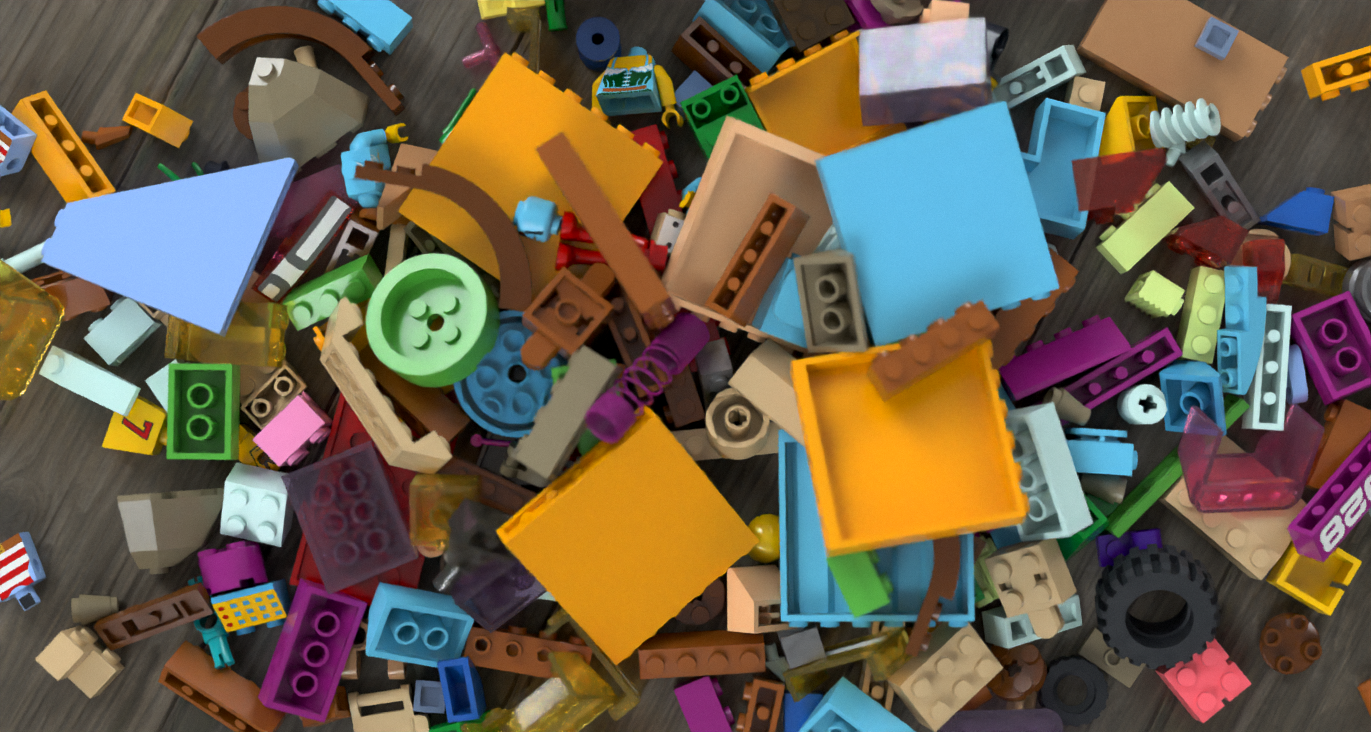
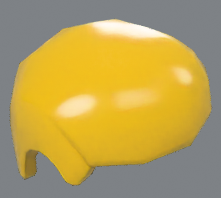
M762 514L755 517L748 527L758 538L759 542L748 555L753 560L765 564L780 559L779 516Z

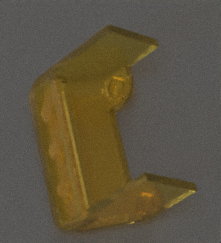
M1 259L0 400L12 401L26 391L64 318V308L57 298Z
M551 652L547 655L553 665L550 668L553 675L513 709H493L486 714V720L481 724H463L460 729L462 732H579L614 704L618 696L612 686L578 654Z

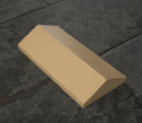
M769 338L750 354L728 384L805 447L790 374L791 361L796 359Z

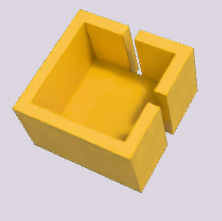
M1291 540L1265 581L1318 613L1331 616L1345 592L1340 588L1330 586L1331 582L1348 586L1362 561L1337 547L1323 563L1298 554Z

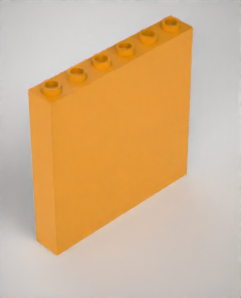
M516 52L512 56L504 53L429 165L444 168L472 181L500 205L512 223L519 202H525L530 196L556 203L559 216L563 217L564 211L575 214L535 148L563 131L623 222L662 165L663 161L658 158L660 152L646 142L642 147L632 140L635 135L620 124L616 129L606 122L608 116L594 106L590 111L579 104L582 98L568 88L563 93L553 85L556 80L542 70L536 74L528 69L527 66L530 62ZM413 188L397 212L500 280L499 266L494 249L476 220L449 199L429 191ZM560 231L558 235L552 234L546 242L533 240L519 234L529 260L532 279L531 302H534L560 272L555 271L559 242L578 248L599 251L597 246L590 243L559 240ZM572 265L568 271L580 279L592 265Z
M988 340L886 402L878 394L867 373L870 365H872L871 360L875 356L886 350L889 354L900 348L899 343L868 348L869 350L866 352H842L791 361L790 374L827 557L1022 524L1027 516L1026 513L1030 511L1029 501L1026 493L1021 494L1019 481H1022V471L1019 462H1014L1011 450L1015 449V442L1012 431H1007L1004 421L1008 417L1005 401L999 399L997 388H1000V377L998 370L992 369L990 358H993L991 340Z
M642 405V415L635 416L634 424L618 441L612 443L601 440L496 530L510 551L616 666L622 660L631 656L637 647L648 638L654 636L660 627L671 618L677 616L683 607L695 597L701 595L706 587L718 577L724 575L729 567L742 556L748 554L759 542L758 538L661 420L645 405ZM638 408L634 413H639L640 408Z

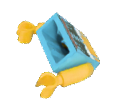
M632 47L629 55L626 57L612 58L606 70L593 82L592 107L594 106L607 116L661 112L662 106H665L666 111L662 115L663 124L670 129L669 118L677 116L678 125L680 127L683 125L682 116L674 108V104L677 102L671 78L662 66L656 65L653 56L647 55V51L642 47ZM607 119L606 122L611 125V122Z

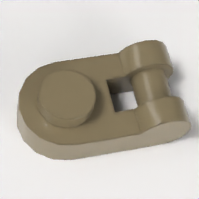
M510 442L507 449L508 458L502 462L499 470L500 473L506 477L518 478L539 487H548L555 481L543 477L528 466L519 464V461L515 459L519 452L516 450L519 442Z

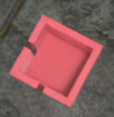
M1215 638L1212 642L1206 641L1207 649L1201 655L1193 654L1192 661L1186 664L1180 661L1175 663L1176 667L1167 669L1166 665H1160L1158 669H1155L1156 673L1190 715L1201 723H1205L1225 706L1221 700L1225 699L1230 702L1251 685V682L1233 661L1228 660L1229 655Z

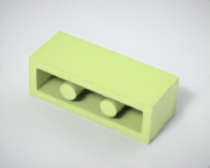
M1170 181L1161 186L1155 183L1143 194L1146 200L1139 207L1133 204L1121 215L1124 221L1115 228L1111 225L1099 236L1102 242L1095 248L1120 274L1129 271L1194 209L1192 204Z
M1203 266L1191 269L1176 340L1183 355L1176 358V360L1213 363L1217 343V330L1220 328L1225 304L1224 271Z

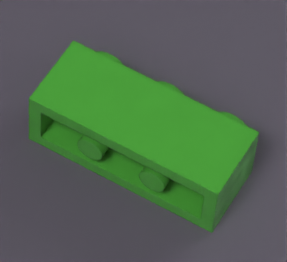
M367 254L291 289L283 301L282 307L297 331L331 316L339 301L344 297H347L349 302L355 305L371 298L377 285L384 277L370 254Z

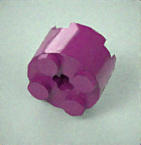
M240 541L227 544L226 548L218 550L213 548L198 552L202 582L209 596L219 595L222 591H237L268 582L261 546L256 541Z

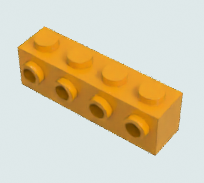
M1371 46L1312 63L1302 69L1301 73L1309 98L1313 99L1321 96L1322 101H1326L1340 96L1339 90L1350 87L1351 92L1370 87Z
M46 90L22 98L11 114L37 134L30 151L66 203L116 192Z

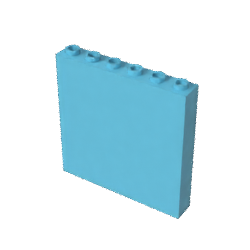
M1006 101L991 103L815 160L841 249L854 254L865 329L872 346L899 343L898 340L907 338L912 334H916L919 337L928 332L926 328L932 322L942 317L946 321L955 316L954 311L968 301L975 304L983 300L989 311L999 307L1004 311L1019 307L1021 300L1030 297L1032 301L1051 296V290L1059 288Z

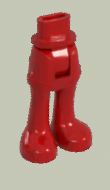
M564 211L559 240L595 244L584 226L578 222L576 215L572 212ZM630 233L654 270L664 271L668 246L654 244L655 240L652 239L648 242L647 239ZM559 242L555 271H560L563 267L568 270L572 265L578 264L594 265L601 263L609 266L600 251L578 248L566 243Z

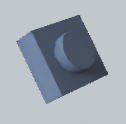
M1210 17L1194 47L1222 61L1227 56L1239 31Z
M416 680L413 711L445 714L441 682Z

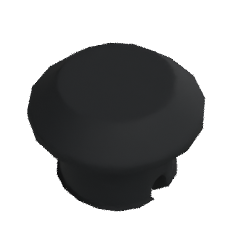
M211 160L206 163L203 174L230 170L227 161L219 164Z

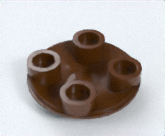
M1292 612L1276 615L1266 623L1261 632L1259 640L1261 655L1266 664L1279 673L1288 675L1303 672L1322 655L1318 630L1304 615Z

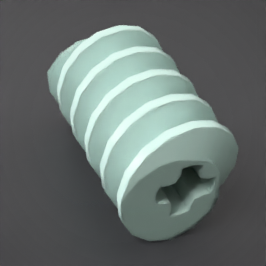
M1200 98L1196 102V108L1189 101L1185 103L1184 110L1181 105H1174L1173 114L1169 108H1163L1161 115L1158 111H1152L1150 113L1149 126L1156 148L1161 149L1162 146L1166 148L1171 147L1173 144H1183L1185 141L1191 142L1196 138L1203 139L1208 135H1218L1221 123L1216 106L1213 103L1207 106L1206 101Z
M1144 384L1128 387L1121 392L1117 400L1118 412L1129 424H1153L1160 421L1167 412L1164 394L1153 385Z

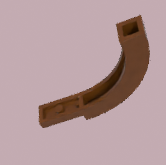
M289 6L252 8L222 18L196 35L222 65L239 52L270 40L298 39L317 43L331 49L347 60L396 116L405 109L404 105L400 102L404 98L401 92L393 83L388 87L380 79L384 73L373 60L368 64L366 63L375 55L372 49L346 26L320 13Z
M365 160L364 166L356 165L354 178L429 191L443 196L463 208L480 225L494 249L500 272L499 308L523 312L528 309L532 300V279L524 244L509 216L488 193L457 173L424 163L421 176L415 175V168L397 166L396 172L383 170L384 163Z
M959 535L932 539L934 551L932 578L904 653L917 657L919 650L926 652L932 634L927 632L931 620L938 621L944 603L938 602L939 597L953 600L960 571L961 549Z

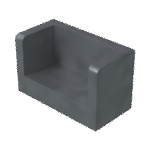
M808 621L807 627L777 631L790 669L826 657L817 627L813 621Z

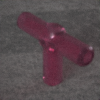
M481 22L475 28L483 49L462 58V62L467 69L489 60L492 69H494L501 59L500 48L495 44L487 23Z

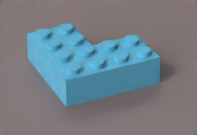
M1046 98L1035 110L1028 153L1021 152L1043 232L1074 239L1085 230L1106 113Z

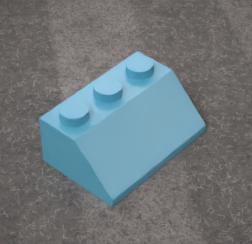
M705 0L692 20L694 22L699 16L702 17L762 73L766 71L767 75L776 68V65L791 50L766 0Z
M379 582L369 609L366 655L438 668V660L459 658L461 656L476 616L466 598Z
M843 676L826 693L799 730V732H916Z

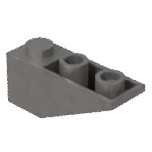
M724 339L708 342L695 356L706 412L718 393L732 388L728 383L733 377V370Z

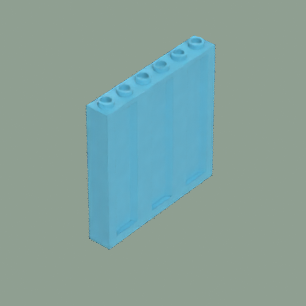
M779 429L781 621H789V627H807L808 621H820L821 627H839V621H852V627H871V621H884L885 627H903V621H916L932 578L934 562L932 539L876 549L880 557L879 563H876L881 574L887 572L894 586V592L891 593V602L854 619L826 561L827 554L806 449L786 431ZM973 532L959 535L961 549L960 571L953 600L951 601L941 596L938 602L944 603L938 621H949V627H968V621H975ZM931 620L928 627H935L936 621Z

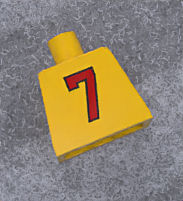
M138 395L127 417L114 411L102 447L147 455H159L163 445L167 446L166 410Z

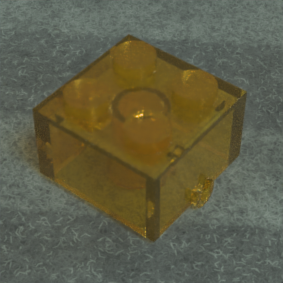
M416 474L410 483L411 546H435L439 551H446L450 547L474 548L480 536L479 476Z

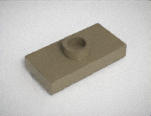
M1095 627L1091 629L1076 652L1128 688L1132 686L1146 665L1141 663L1140 666L1129 663L1128 657L1125 659L1118 657L1114 654V649L1108 647L1104 642L1103 634Z

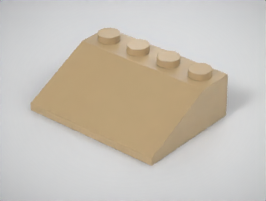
M1226 435L1220 436L1158 498L1163 505L1246 575L1257 580H1262L1283 555L1292 540L1287 527L1307 505Z

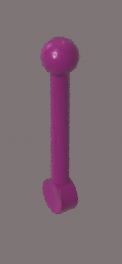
M478 434L473 435L470 440L471 444L475 447H480L482 444L508 447L510 442H512L486 439Z

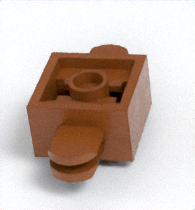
M596 263L580 279L563 267L522 314L523 326L533 333L521 347V358L527 368L540 371L551 362L557 353L569 362L573 353L576 350H581L583 346L588 347L613 318L614 306L604 299L614 288L615 282L614 273L609 266Z

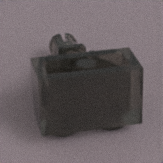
M465 498L447 521L451 529L449 549L443 555L447 565L433 580L435 588L440 592L444 591L446 594H449L461 576L475 573L481 565H485L494 559L509 564L515 555L504 544L496 530L512 518L513 515Z

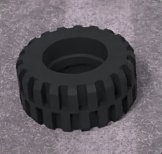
M1147 544L1148 548L1139 550L1137 546L1129 549L1130 554L1126 556L1119 554L1113 559L1114 566L1107 565L1102 571V578L1097 581L1096 595L1094 596L1095 608L1103 640L1108 647L1114 649V654L1121 659L1128 657L1129 663L1140 666L1143 663L1147 664L1148 669H1158V665H1166L1167 669L1176 667L1175 663L1180 661L1186 664L1193 660V654L1201 655L1207 649L1206 641L1212 642L1217 634L1216 628L1220 626V604L1212 576L1207 572L1206 566L1199 559L1194 560L1193 554L1186 550H1181L1179 553L1176 550V546L1167 544L1164 548H1158L1157 544ZM1153 590L1172 591L1186 600L1184 607L1177 615L1163 622L1141 621L1127 611L1130 604L1138 596Z

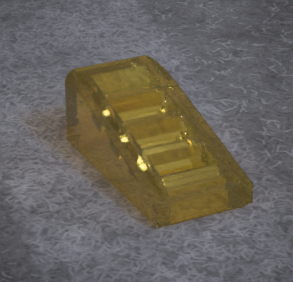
M1290 254V269L1285 278L1280 281L1282 284L1332 297L1342 294V283L1349 268L1302 254ZM1310 266H1313L1309 282H1307ZM1324 269L1322 284L1319 285L1322 270ZM1336 272L1337 276L1334 284V289H1331L1330 285L1333 273Z

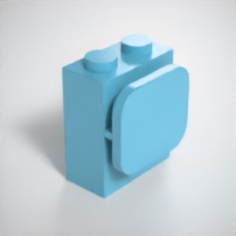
M792 253L791 258L786 257L764 294L752 326L762 332L807 349L793 261L794 258L800 257V255Z
M1088 428L1065 429V434L1076 437L1072 440H1066L1076 472L1132 476V469L1135 470L1137 468L1138 454L1137 451H1133L1134 444L1120 443V441L1116 440L1117 438H1127L1128 431Z

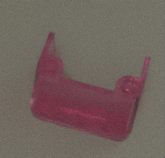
M1291 404L1284 423V431H1270L1264 434L1258 441L1254 453L1217 454L1224 431L1197 406H1191L1178 447V456L1190 503L1200 513L1286 510L1293 507L1302 496L1325 428L1299 405Z

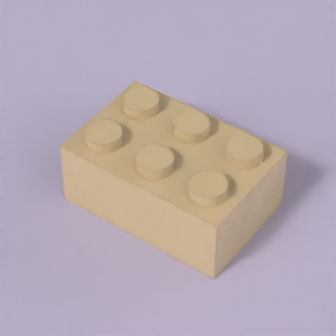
M944 621L931 633L932 637L926 652L919 650L917 657L908 654L884 677L917 721L934 732L945 724L1003 669L1002 665L969 622L968 627H949V621Z

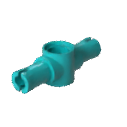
M198 576V581H195L194 578L190 579L188 585L191 586L199 582L203 584L202 577ZM215 611L211 615L194 620V625L202 633L204 643L209 645L215 669L226 668L225 664L231 666L235 663L227 641L229 634L226 632L218 615L216 625L210 629L205 628L206 620L213 615H217Z

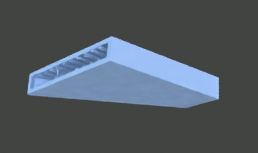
M284 158L69 202L65 209H61L55 218L54 226L56 229L52 238H48L42 247L41 255L43 258L41 261L53 268L225 337L299 165L292 158Z

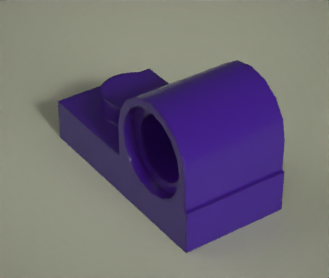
M1159 528L1127 531L1120 538L1112 534L1095 537L1100 567H1106L1109 564L1114 566L1113 559L1119 554L1126 556L1130 554L1129 549L1137 546L1139 550L1147 549V544H1157L1158 548H1163L1161 530Z

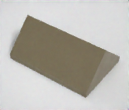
M837 248L794 258L808 353L866 352L869 350L854 254Z

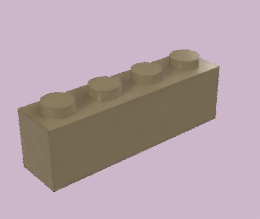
M585 346L573 353L568 362L569 370L564 378H559L555 382L550 393L553 395L547 406H542L538 410L533 420L536 423L530 434H525L521 438L516 448L519 452L515 459L550 480H556L588 427L585 420L587 410L606 390L612 388L623 370Z

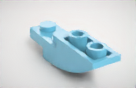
M1231 265L1224 266L1226 328L1217 330L1218 373L1221 375L1222 392L1244 395L1247 393L1253 380L1262 349L1266 321V297L1258 296L1257 267Z

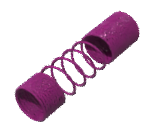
M682 312L652 341L649 347L642 353V357L635 359L633 366L625 370L623 377L614 382L613 388L606 390L587 410L585 420L588 428L594 435L603 441L614 443L634 424L635 416L642 415V405L648 406L652 404L651 394L660 395L662 393L661 384H670L672 381L671 374H680L708 343L709 331L703 321L693 314ZM647 351H649L650 357H645ZM642 360L644 369L635 367L638 361ZM644 360L653 361L662 371L667 372L669 376L668 382L659 381L649 372ZM632 370L635 379L626 377L627 373ZM635 370L644 371L656 381L660 388L659 392H651L640 383ZM623 380L626 390L616 388L618 382ZM625 380L637 383L648 393L650 401L643 403L629 391ZM616 390L631 396L638 403L640 412L634 413L629 403L616 394Z

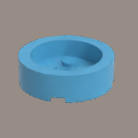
M517 310L500 312L499 333L491 353H486L484 358L477 364L476 367L478 369L472 374L453 383L456 396L465 412L486 430L507 437H523L525 434H530L536 424L533 422L536 413L542 406H547L553 396L550 394L553 387L551 366L568 364V361L557 353L551 362L540 371L531 370L525 366L521 358V347L533 333L523 326L522 314L524 312ZM515 364L523 366L526 371L524 380L519 383L512 382L507 375L509 368Z

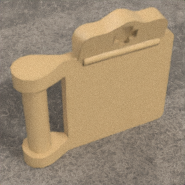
M410 683L401 685L400 689L359 695V692L348 693L354 732H428L431 728L428 714H415V711H413L414 701ZM403 701L404 709L362 716L361 707Z

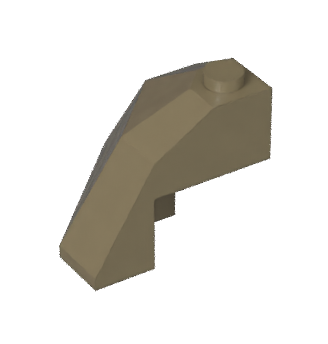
M257 57L249 82V125L259 163L292 158L299 165L296 172L298 174L302 171L301 166L314 156L320 158L337 145L335 141L349 131L352 133L356 132L364 125L370 103L369 96L320 69L287 59Z
M224 488L117 496L129 551L138 568L149 569L150 574L169 573V567L181 564L207 546L221 521Z

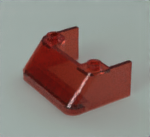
M1155 148L1072 160L1079 212L1088 211L1086 221L1095 220L1096 225L1113 223L1115 216L1135 212V207L1143 202L1167 163L1166 149Z

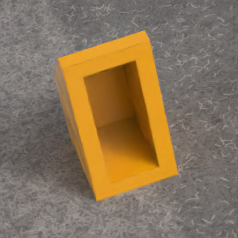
M138 93L134 95L122 119L177 148H180L182 142L188 138L190 127L193 123L187 117Z

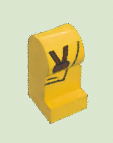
M239 424L238 460L243 464L278 471L281 466L279 467L252 440L256 434L247 425Z

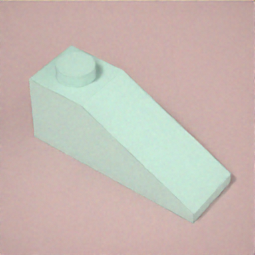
M1063 45L1002 77L999 86L994 88L990 94L991 100L989 103L1006 101L1009 110L1065 84L1074 76L1086 73L1074 45Z
M53 345L39 374L58 385L126 417L141 388L88 359Z
M1073 594L1063 604L1058 605L1065 623L1059 632L1082 625L1079 595ZM1003 606L982 612L985 640L988 643L1009 649L1040 639V637L1036 636L1027 613L1007 618Z

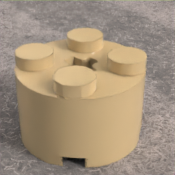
M734 388L718 393L706 412L707 438L718 455L725 459L742 460L754 456L765 447L769 436L770 418ZM739 421V424L742 426L737 427L733 422Z

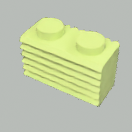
M1152 270L1138 276L1126 295L1125 302H1130L1131 306L1135 305L1136 309L1140 308L1141 312L1151 315V319L1161 316L1167 318L1170 314L1174 316L1182 307L1184 299L1181 297L1185 290Z

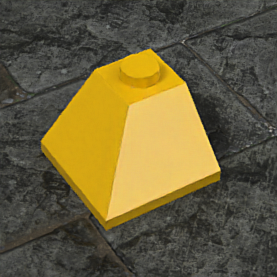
M1120 96L1116 98L1104 121L1098 154L1101 159V165H1119L1166 156L1165 148L1163 146L1161 149L1156 148L1150 133V113L1158 111L1155 96Z

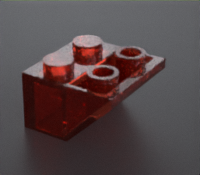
M1218 216L1171 230L1162 240L1168 243L1167 247L1173 252L1180 255L1187 253L1194 257V263L1198 266L1217 269L1232 263L1249 230L1224 216Z

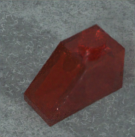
M1284 239L1250 240L1242 243L1243 266L1257 267L1258 296L1266 297V304H1277L1285 273Z

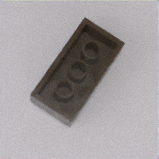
M766 0L794 56L849 28L855 23L844 0Z

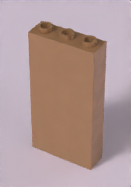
M1105 0L1076 50L1079 55L1172 107L1174 105H1181L1184 110L1185 103L1191 101L1196 108V102L1200 98L1206 101L1207 106L1213 103L1220 115L1221 127L1219 133L1234 142L1244 138V136L1248 138L1255 129L1257 121L1254 118L1259 110L1263 111L1272 98L1269 91L1274 83L1279 84L1287 71L1284 65L1288 59L1286 55L1237 29L1239 32L1227 56L1222 61L1194 47L1210 17L1235 29L1237 28L1188 0Z

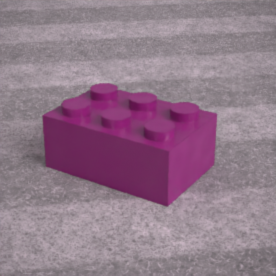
M1346 291L1291 315L1290 336L1294 344L1299 346L1303 362L1325 406L1371 387V333L1350 291Z

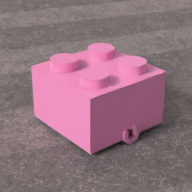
M305 391L301 393L302 395H298L252 439L279 467L298 465L310 453L307 448L312 443H321L331 432L329 427L332 425L333 420Z

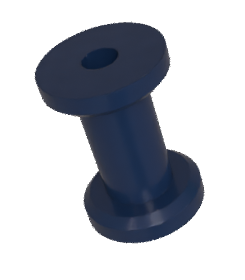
M593 17L584 21L578 28L576 44L580 59L588 69L595 72H604L612 58L621 57L620 35L613 22L603 17Z

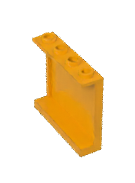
M847 29L840 31L830 37L832 43L823 48L818 43L804 50L805 57L796 62L792 57L776 65L777 72L768 76L765 71L749 79L751 85L744 89L766 132L824 156L907 131V128L903 121L896 122L855 38L861 35L859 30L848 33Z

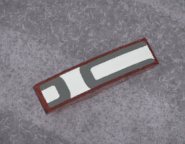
M328 189L311 215L308 213L305 215L290 239L286 237L251 289L278 306L321 257L356 210V207Z

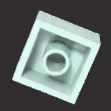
M236 462L225 480L220 534L281 547L292 526L297 475Z

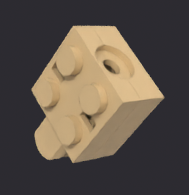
M1056 538L1019 542L1005 546L984 559L1007 618L1027 613L1036 636L1043 639L1053 637L1063 628L1065 623L1058 605L1063 604L1077 590Z

